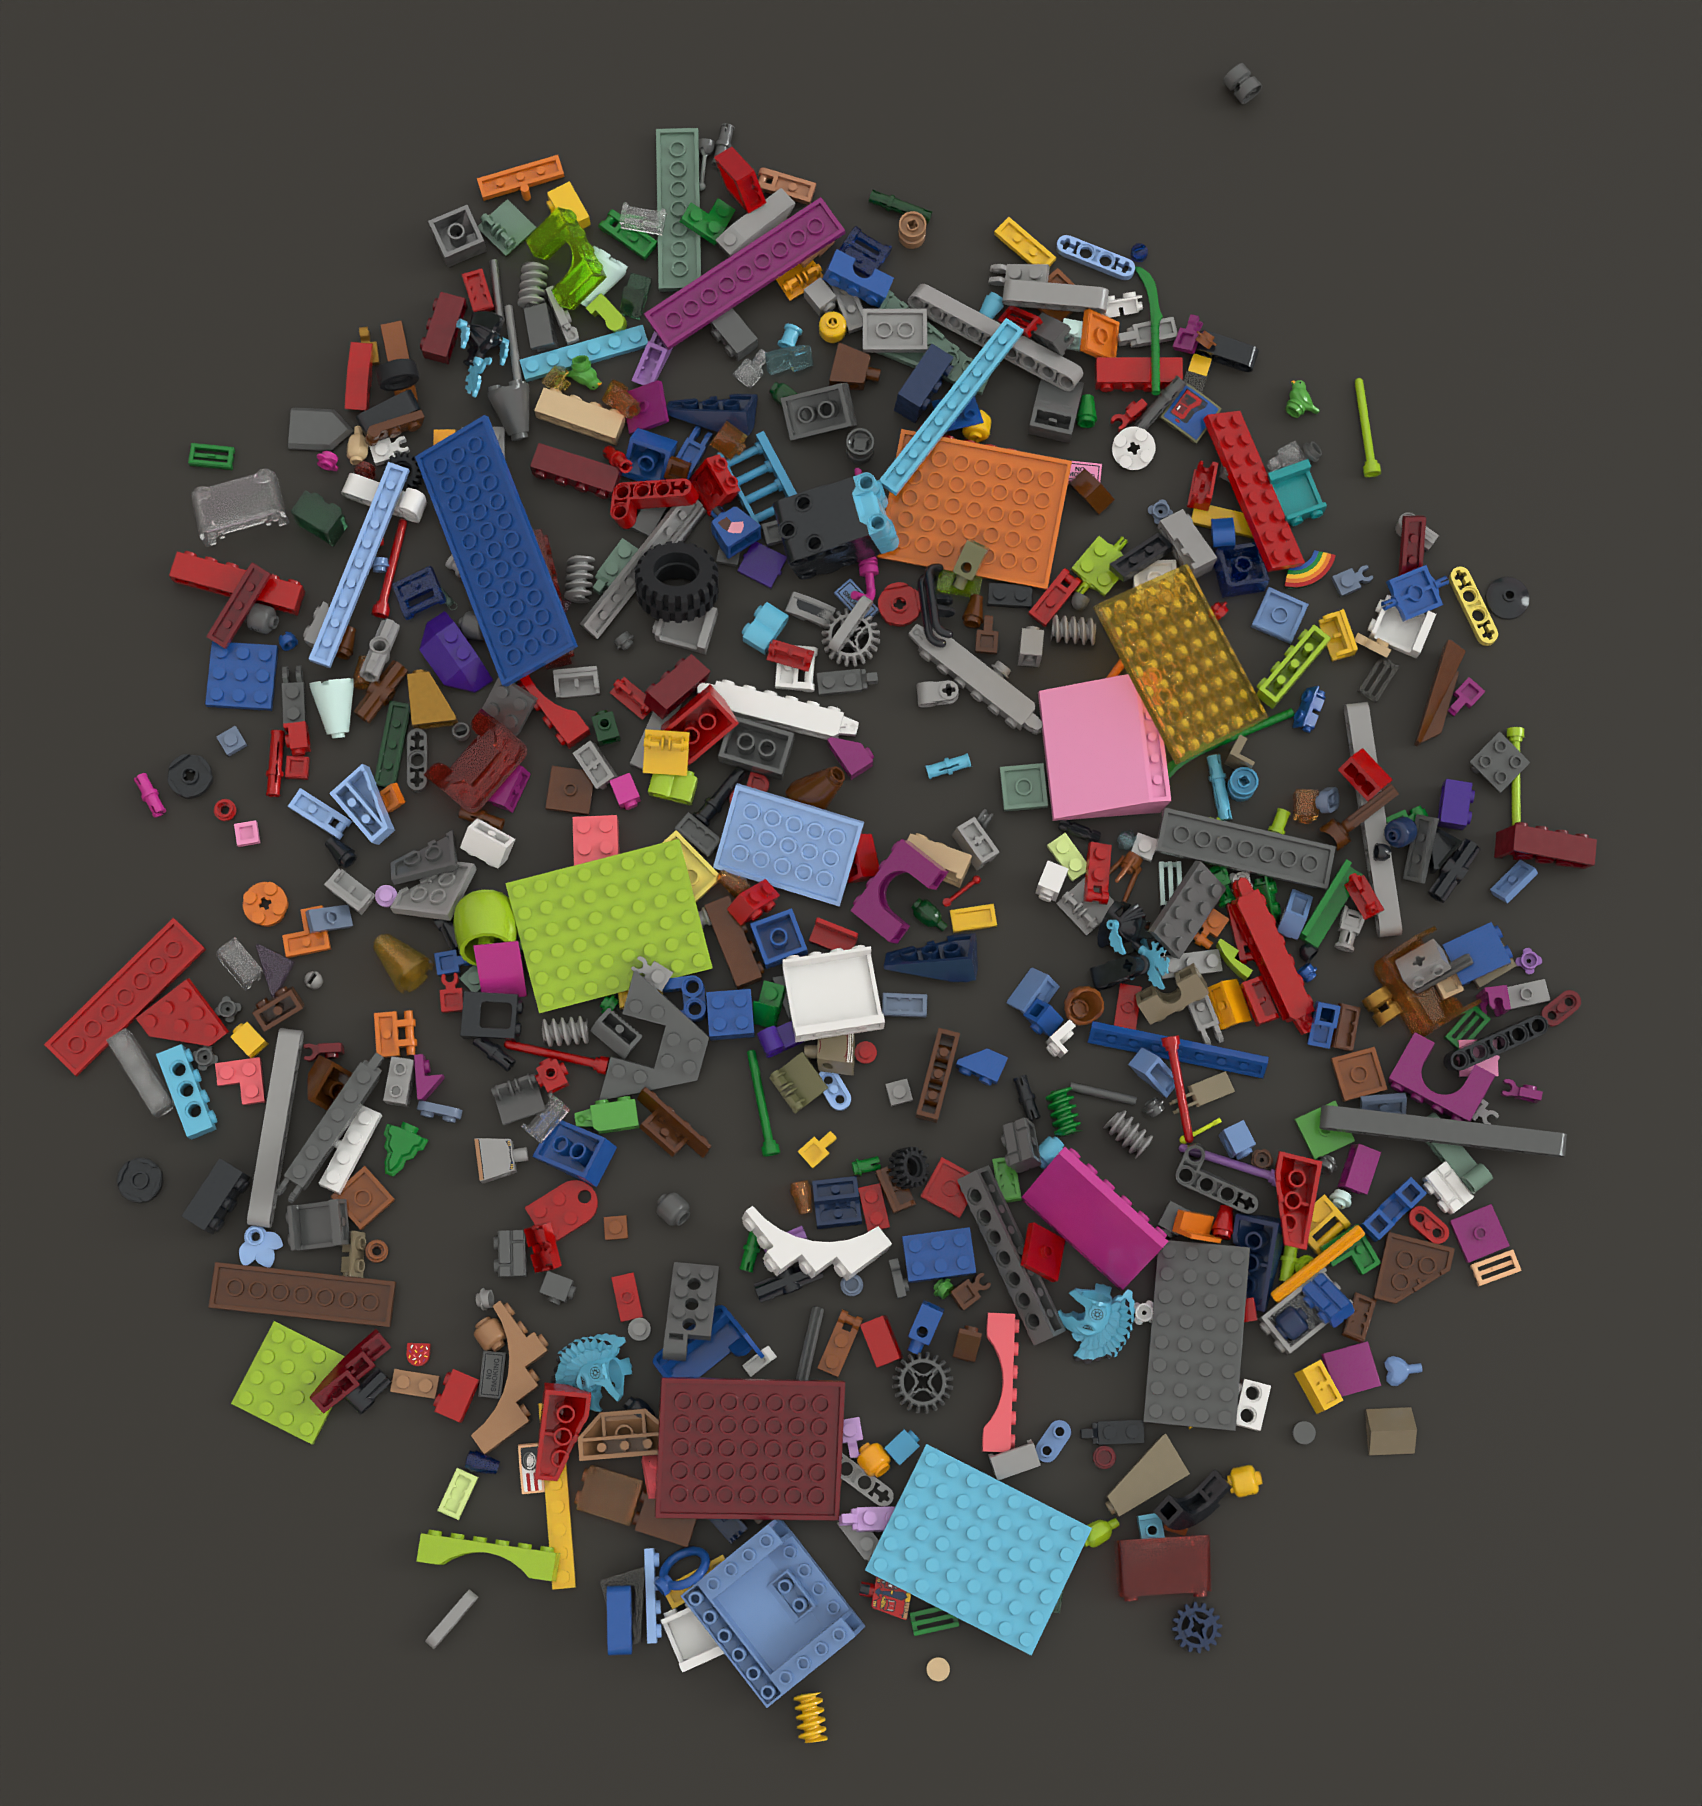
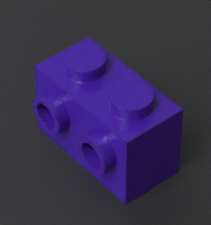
M1446 779L1442 783L1437 826L1463 830L1467 824H1470L1472 812L1469 811V805L1473 803L1475 790H1472V783Z

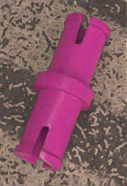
M146 773L137 775L134 781L142 793L141 798L143 802L147 803L153 817L163 815L166 809L158 797L157 789L153 788Z

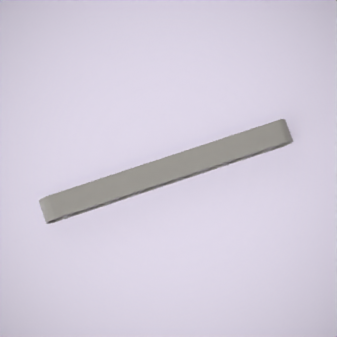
M1368 702L1345 704L1344 715L1350 756L1363 748L1377 763ZM1356 790L1359 809L1368 801ZM1384 806L1361 823L1369 884L1384 908V911L1374 915L1378 937L1402 935V922L1391 853H1387L1390 855V858L1386 861H1375L1373 858V850L1376 843L1386 844L1390 847L1384 836V829L1387 825Z

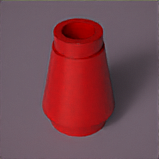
M1220 1205L1211 1229L1213 1236L1221 1238V1240H1230L1231 1235H1233V1208L1228 1205Z

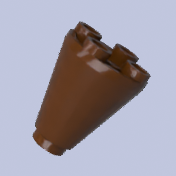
M834 766L801 777L790 784L786 790V796L791 800L826 810L845 780L844 772L839 767Z

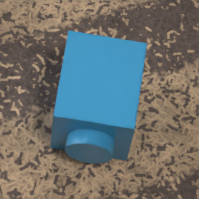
M904 1429L884 1449L900 1466L920 1447L917 1444L920 1439L911 1430L907 1433Z

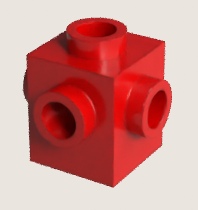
M547 1058L539 1063L540 1066L536 1068L538 1074L535 1075V1078L540 1088L545 1086L549 1095L569 1086L565 1077L569 1073L563 1062L559 1064L557 1059ZM550 1073H555L554 1076L549 1077Z

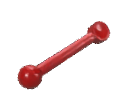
M975 875L972 881L950 898H945L943 905L949 907L954 899L974 884L980 883L981 878Z

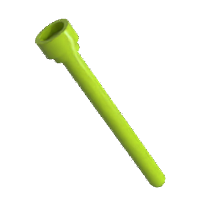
M1357 378L1355 380V389L1366 456L1363 472L1365 477H1376L1381 474V467L1374 457L1364 383L1361 378Z
M1507 728V738L1520 751V743L1522 738L1525 737L1524 728ZM1520 774L1511 782L1512 825H1515L1516 822H1521Z

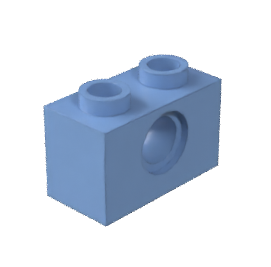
M1244 1120L1224 1129L1218 1135L1231 1159L1236 1157L1237 1160L1248 1156L1253 1152L1251 1148L1256 1145Z

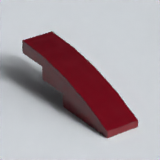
M375 1329L333 1368L311 1394L310 1399L324 1414L360 1385L358 1380L376 1366L374 1361L391 1348L390 1344Z

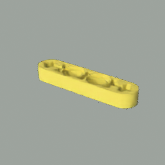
M1456 567L1449 575L1450 585L1478 642L1483 646H1490L1498 637L1497 628L1469 571L1464 567ZM1457 573L1459 576H1464L1462 583L1466 587L1462 590L1459 589L1462 587L1461 581L1459 579L1455 580ZM1467 591L1473 593L1474 601H1465L1463 593ZM1480 611L1483 613L1484 619L1476 621L1472 613ZM1485 630L1487 633H1492L1490 640L1488 639V637L1484 638L1482 636L1485 633Z

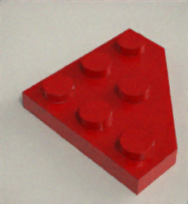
M189 978L136 1018L148 1036L211 1046L229 1033L228 1029Z

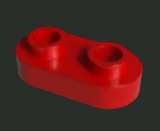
M1417 1206L1410 1210L1408 1214L1409 1224L1431 1243L1441 1244L1448 1239V1227L1424 1206ZM1417 1214L1422 1216V1222L1416 1221L1415 1216ZM1434 1229L1440 1232L1439 1237L1433 1236Z

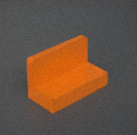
M1178 1209L1172 1229L1173 1232L1191 1239L1221 1243V1238L1210 1235L1214 1220L1213 1216Z

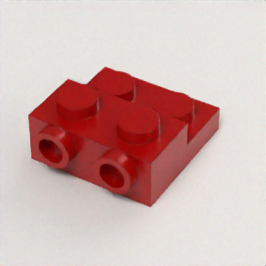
M720 454L706 458L689 479L697 489L699 500L709 517L715 507H722L725 503L732 502L741 491L738 487L737 478L731 475L726 459L721 457Z

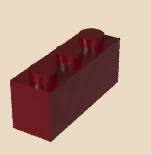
M440 292L439 298H435L433 303L434 313L432 318L429 317L426 325L428 332L420 343V350H422L424 358L449 365L460 331L456 324L459 319H464L467 309L465 298Z
M692 654L686 659L682 658L676 663L674 670L671 672L669 670L666 671L660 678V682L657 684L653 683L647 688L644 703L663 720L697 690L699 684L707 682L711 671Z

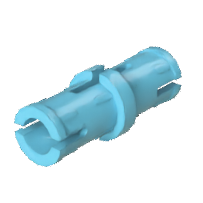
M968 753L952 759L944 758L942 762L926 765L925 767L929 779L947 773L951 775L953 771L971 767Z

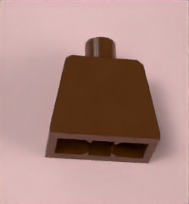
M838 343L829 386L848 383L849 390H864L866 379L879 382L881 369L870 367L871 356L869 354Z

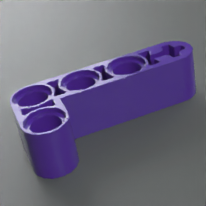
M792 1021L779 1027H768L757 1033V1038L766 1058L773 1057L806 1042H795Z

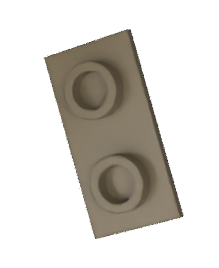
M349 1231L350 1245L342 1246V1252H349V1257H342L341 1273H343V1276L363 1278V1271L365 1269L364 1251L366 1247L365 1233Z

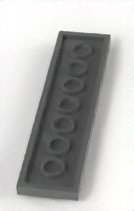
M1164 808L1155 852L1327 890L1336 846Z

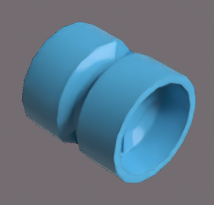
M1240 767L1232 773L1226 789L1228 795L1233 800L1243 802L1252 797L1259 781L1255 771L1248 767Z

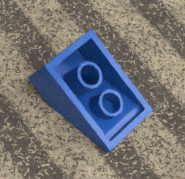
M553 1117L533 1157L580 1181L597 1187L617 1147L602 1136Z

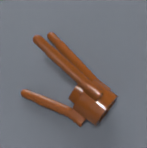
M1129 851L1126 856L1122 855L1110 868L1111 874L1121 865L1122 871L1115 879L1116 883L1126 873H1133L1123 897L1125 902L1128 901L1137 876L1142 870L1140 865L1143 859L1132 851Z

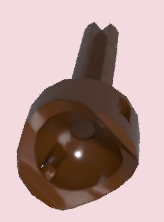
M1390 784L1343 820L1342 823L1332 818L1320 828V831L1330 834L1337 843L1336 851H1339L1351 842L1348 832L1368 819L1398 796L1399 793Z

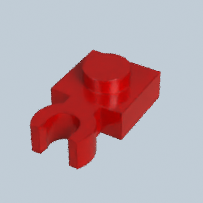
M454 973V980L447 982L446 975L442 974L441 981L446 986V989L439 990L441 1012L462 1011L463 989L456 988L459 983V976L457 973Z

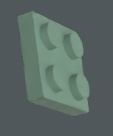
M1044 763L1000 767L1004 812L1048 808Z

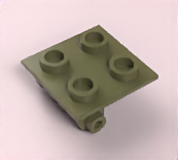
M803 1052L781 1069L774 1071L769 1077L795 1114L828 1089V1086Z

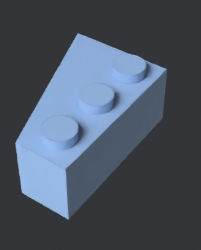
M361 764L330 792V795L371 843L379 845L395 831L370 767Z

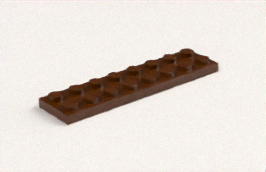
M215 1262L209 1308L390 1327L396 1282Z

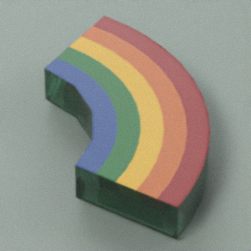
M1314 550L1312 557L1301 567L1289 568L1287 570L1284 588L1302 589L1316 583L1328 573L1336 555Z

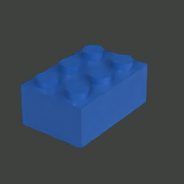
M970 1227L902 1236L908 1284L976 1274Z

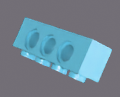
M180 1044L156 1054L186 1136L192 1140L217 1130L214 1124L218 1122L213 1110H209L207 1105L210 1102L205 1089H201L199 1084L202 1078L198 1069L194 1070L191 1063L194 1061L191 1050L189 1048L186 1049V1047ZM181 1065H185V1073L177 1076L176 1069ZM187 1086H193V1093L185 1097L184 1089ZM196 1106H200V1115L197 1117H192V1109Z

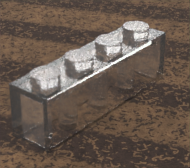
M124 1028L106 1041L152 1115L159 1118L175 1108L170 1093L132 1032Z

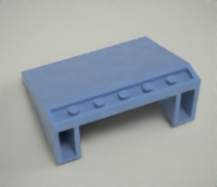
M773 1520L681 1595L684 1602L766 1708L851 1641L865 1627L861 1619L783 1520Z

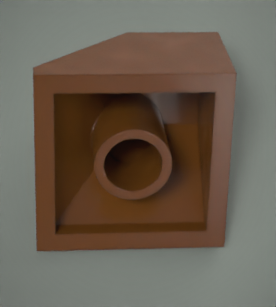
M319 1055L308 1073V1100L328 1111L353 1073Z

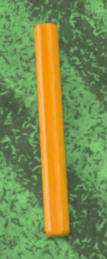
M1356 1225L1271 1292L1272 1298L1277 1303L1281 1302L1361 1239L1365 1232L1359 1225Z

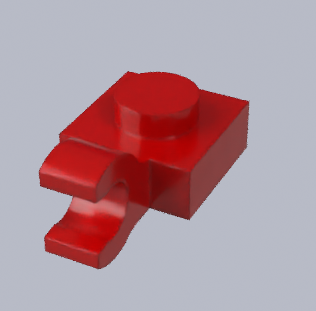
M1140 399L1137 403L1133 401L1126 407L1124 415H1114L1110 423L1113 424L1115 421H1120L1122 423L1118 427V432H1120L1128 424L1130 425L1146 411L1148 404L1143 399Z

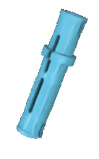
M1211 755L1206 757L1210 773L1208 778L1212 783L1218 817L1222 821H1228L1233 818L1225 784L1226 773L1222 769L1221 755Z

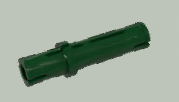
M874 189L868 201L869 203L886 208V211H894L902 215L910 211L918 212L924 216L926 224L929 223L933 212L897 199L892 194L889 196Z

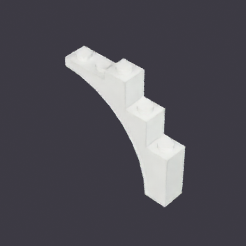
M753 1206L747 1209L742 1217L745 1228L750 1232L752 1231L757 1237L760 1247L767 1250L763 1257L764 1265L770 1272H774L776 1276L798 1261L802 1272L806 1275L808 1274L811 1279L833 1264L835 1272L848 1281L887 1252L892 1245L879 1227L849 1240L819 1242L795 1237L780 1230L767 1221Z

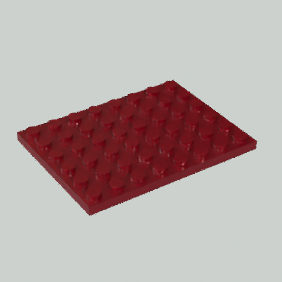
M661 1377L655 1518L839 1521L845 1381Z

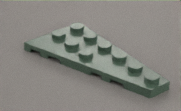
M890 290L880 306V309H910L904 301L901 302ZM927 321V350L931 344H934L954 357L952 361L954 368L948 377L945 376L943 380L955 384L973 359L966 356L960 351L958 346L948 341L940 331ZM925 353L878 354L915 368ZM989 378L982 385L977 394H983V391L987 385Z

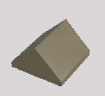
M1411 1407L1365 1409L1368 1456L1415 1453L1417 1427Z

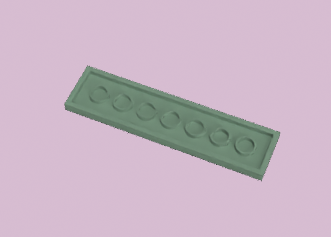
M698 128L656 129L659 292L679 291L701 276V236L679 222L691 202L700 208Z

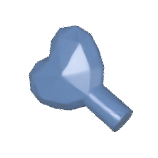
M1395 1356L1388 1357L1385 1361V1368L1388 1371L1386 1381L1391 1386H1398L1403 1383L1411 1373L1422 1372L1421 1363L1408 1365L1403 1359Z

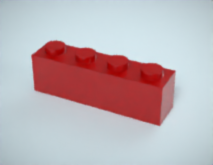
M1097 357L1095 362V389H1100L1102 392H1111L1113 389H1122L1124 392L1143 389L1145 392H1152L1151 357ZM1160 357V390H1162L1172 382L1176 375L1183 380L1182 357Z

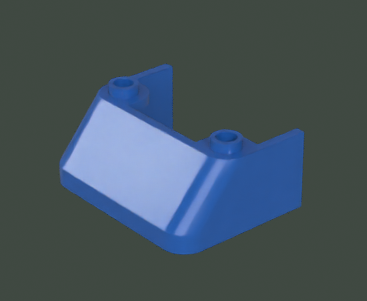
M718 1305L714 1309L711 1341L688 1339L686 1361L664 1360L663 1349H661L654 1356L653 1364L663 1377L699 1378L730 1352L739 1357L747 1355L753 1349L761 1359L764 1357V1354L727 1308L723 1305ZM692 1324V1325H691L689 1328H687L686 1330H692V1329H694L696 1326H695L694 1324Z

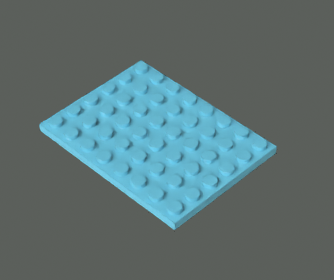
M926 1444L865 1571L1032 1656L1092 1528Z

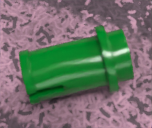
M875 1156L863 1160L855 1159L854 1162H851L854 1175L862 1176V1173L881 1169V1165L878 1163L880 1162L879 1157Z

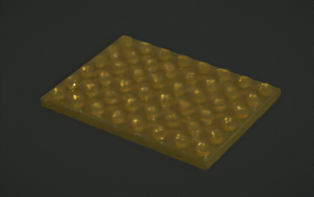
M1188 564L1171 570L1093 607L1176 765L1269 718Z

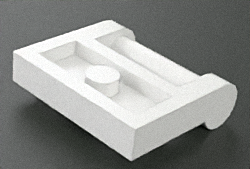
M798 646L815 651L809 672L805 671L804 682H798L799 669L777 663L775 689L814 692L815 656L818 655V648Z

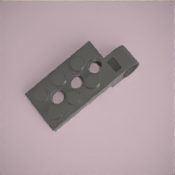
M674 1262L663 1345L664 1360L686 1361L688 1339L711 1341L719 1266ZM696 1282L700 1285V1288L692 1290L688 1285ZM690 1302L698 1305L694 1310H689L685 1306ZM690 1322L696 1327L692 1330H686L683 1328V1325Z

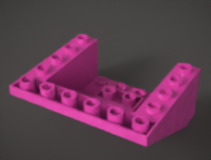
M1064 1147L1022 1196V1201L1122 1291L1169 1242L1166 1239L1167 1234L1158 1226L1156 1228L1152 1227L1148 1223L1150 1219L1142 1211L1137 1213L1131 1207L1132 1202L1124 1195L1118 1196L1113 1191L1115 1187L1106 1179L1102 1181L1096 1175L1098 1173L1097 1170L1089 1163L1087 1165L1083 1164L1079 1160L1081 1156L1074 1149L1070 1148L1068 1150Z

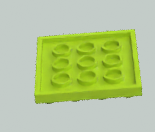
M274 1321L231 1404L313 1445L332 1407L323 1414L310 1399V1396L345 1356Z

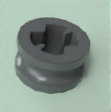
M984 809L977 818V821L984 830L994 814H988L987 809Z

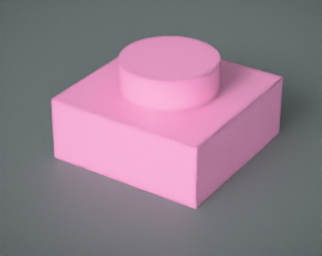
M256 820L234 824L238 847L260 844Z

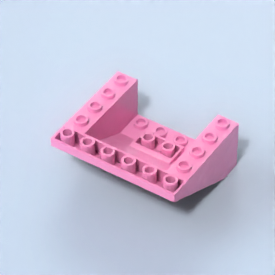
M1156 672L1131 673L1038 692L1053 821L1162 812L1171 801Z

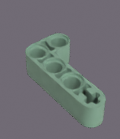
M1434 1112L1427 1116L1432 1118H1440ZM1426 1142L1442 1163L1446 1161L1472 1194L1476 1193L1493 1179L1489 1170L1483 1164H1477L1463 1146Z

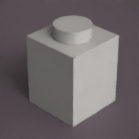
M821 277L804 289V298L819 316L831 312L835 308L836 295Z

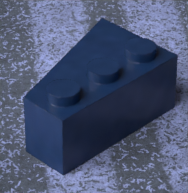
M931 344L899 391L894 411L916 424L922 412L931 403L934 393L937 394L940 390L943 378L945 376L948 377L952 372L954 357Z

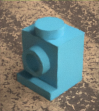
M1155 1513L1136 1516L1141 1544L1146 1543L1147 1548L1161 1546L1160 1541L1165 1540L1162 1520ZM1150 1526H1154L1156 1528V1533L1154 1535H1150L1148 1533V1528Z

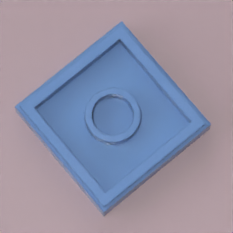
M1268 587L1251 627L1291 644L1309 604Z

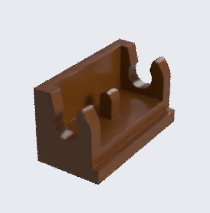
M887 1166L877 1170L875 1174L894 1215L915 1206L916 1203L910 1189L898 1188L896 1186L897 1183L891 1181L894 1177L889 1176L891 1169H888Z

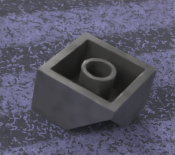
M468 205L428 221L447 267L487 251L484 239Z

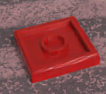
M941 1157L920 1197L960 1219L968 1203L961 1192L957 1180L970 1172Z

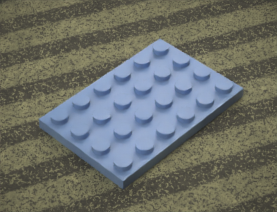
M737 783L713 868L757 882L766 879L774 887L840 907L864 822Z

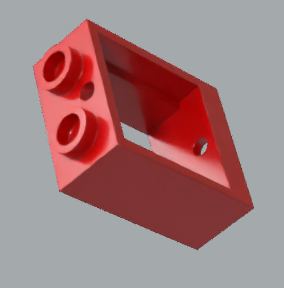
M733 147L714 156L727 191L748 214L767 203L754 169Z

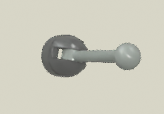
M706 138L698 139L699 153L703 155L699 182L701 191L706 187L704 178L707 156L713 152L715 141Z

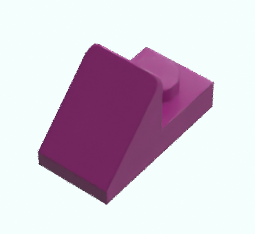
M423 1054L414 1055L417 1099L419 1101H426L445 1077L442 1074L427 1076V1073L431 1072L430 1061L426 1060Z

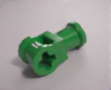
M1215 865L1208 869L1226 888L1219 899V907L1223 908L1236 898L1229 887L1231 881L1227 869Z

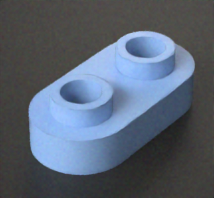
M821 1071L819 1075L823 1081L826 1077L833 1079L831 1084H826L828 1089L823 1092L830 1106L837 1111L847 1109L851 1103V1095L839 1074ZM842 1096L844 1102L841 1104L837 1103L836 1097Z

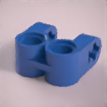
M694 975L670 978L662 992L682 991L684 1010L680 1011L693 1022L704 1020L708 1011L705 986L702 980ZM690 983L699 984V989L695 993H689L687 991L688 985ZM695 1004L701 1006V1012L698 1015L690 1014V1008Z

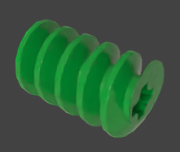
M1072 1087L1050 1092L1051 1094L1045 1097L1046 1101L1053 1102L1048 1105V1110H1054L1050 1114V1118L1057 1119L1052 1123V1127L1059 1128L1054 1132L1055 1136H1069L1083 1131L1076 1130V1127L1081 1122L1073 1120L1079 1114L1071 1112L1072 1109L1077 1107L1076 1104H1069V1101L1074 1096L1067 1095V1092L1072 1090Z

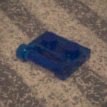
M855 226L839 251L855 258L853 268L870 277L874 269L878 270L889 256L892 247L879 243ZM858 239L878 251L879 255L877 256L854 241Z
M431 566L392 584L402 613L407 620L414 618L415 614L427 608L446 602V597ZM433 591L434 596L409 607L408 602Z

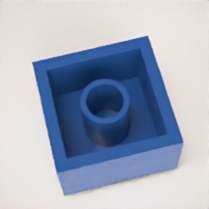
M792 908L750 923L752 934L766 969L782 964L783 959H786L788 956L799 955L801 957L808 954Z
M751 989L706 992L710 1041L755 1037Z

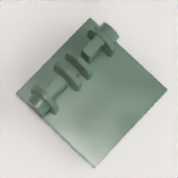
M508 199L491 214H483L480 218L482 222L477 226L505 256L537 229Z

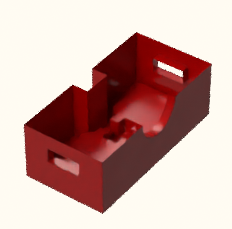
M551 1222L525 1228L524 1232L528 1247H532L534 1252L530 1256L535 1273L553 1270L562 1266Z

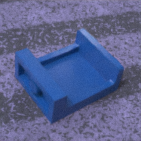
M1492 922L1442 945L1450 962L1464 954H1470L1474 963L1471 966L1456 973L1462 986L1468 985L1475 979L1511 964L1510 958L1513 955L1508 945L1503 946L1500 938H1503V935L1498 925L1493 926Z

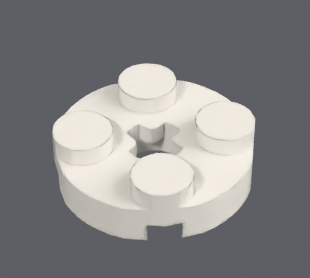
M1139 427L1123 429L1114 438L1112 453L1116 462L1129 470L1145 468L1153 459L1156 451L1153 437L1145 429ZM1132 442L1140 446L1136 455L1128 452Z

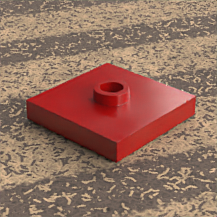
M1035 1222L1028 1223L1021 1266L1051 1282H1057L1065 1239Z

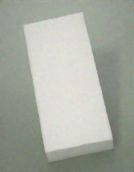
M769 1346L761 1350L764 1354L762 1359L756 1354L742 1365L750 1377L777 1357Z

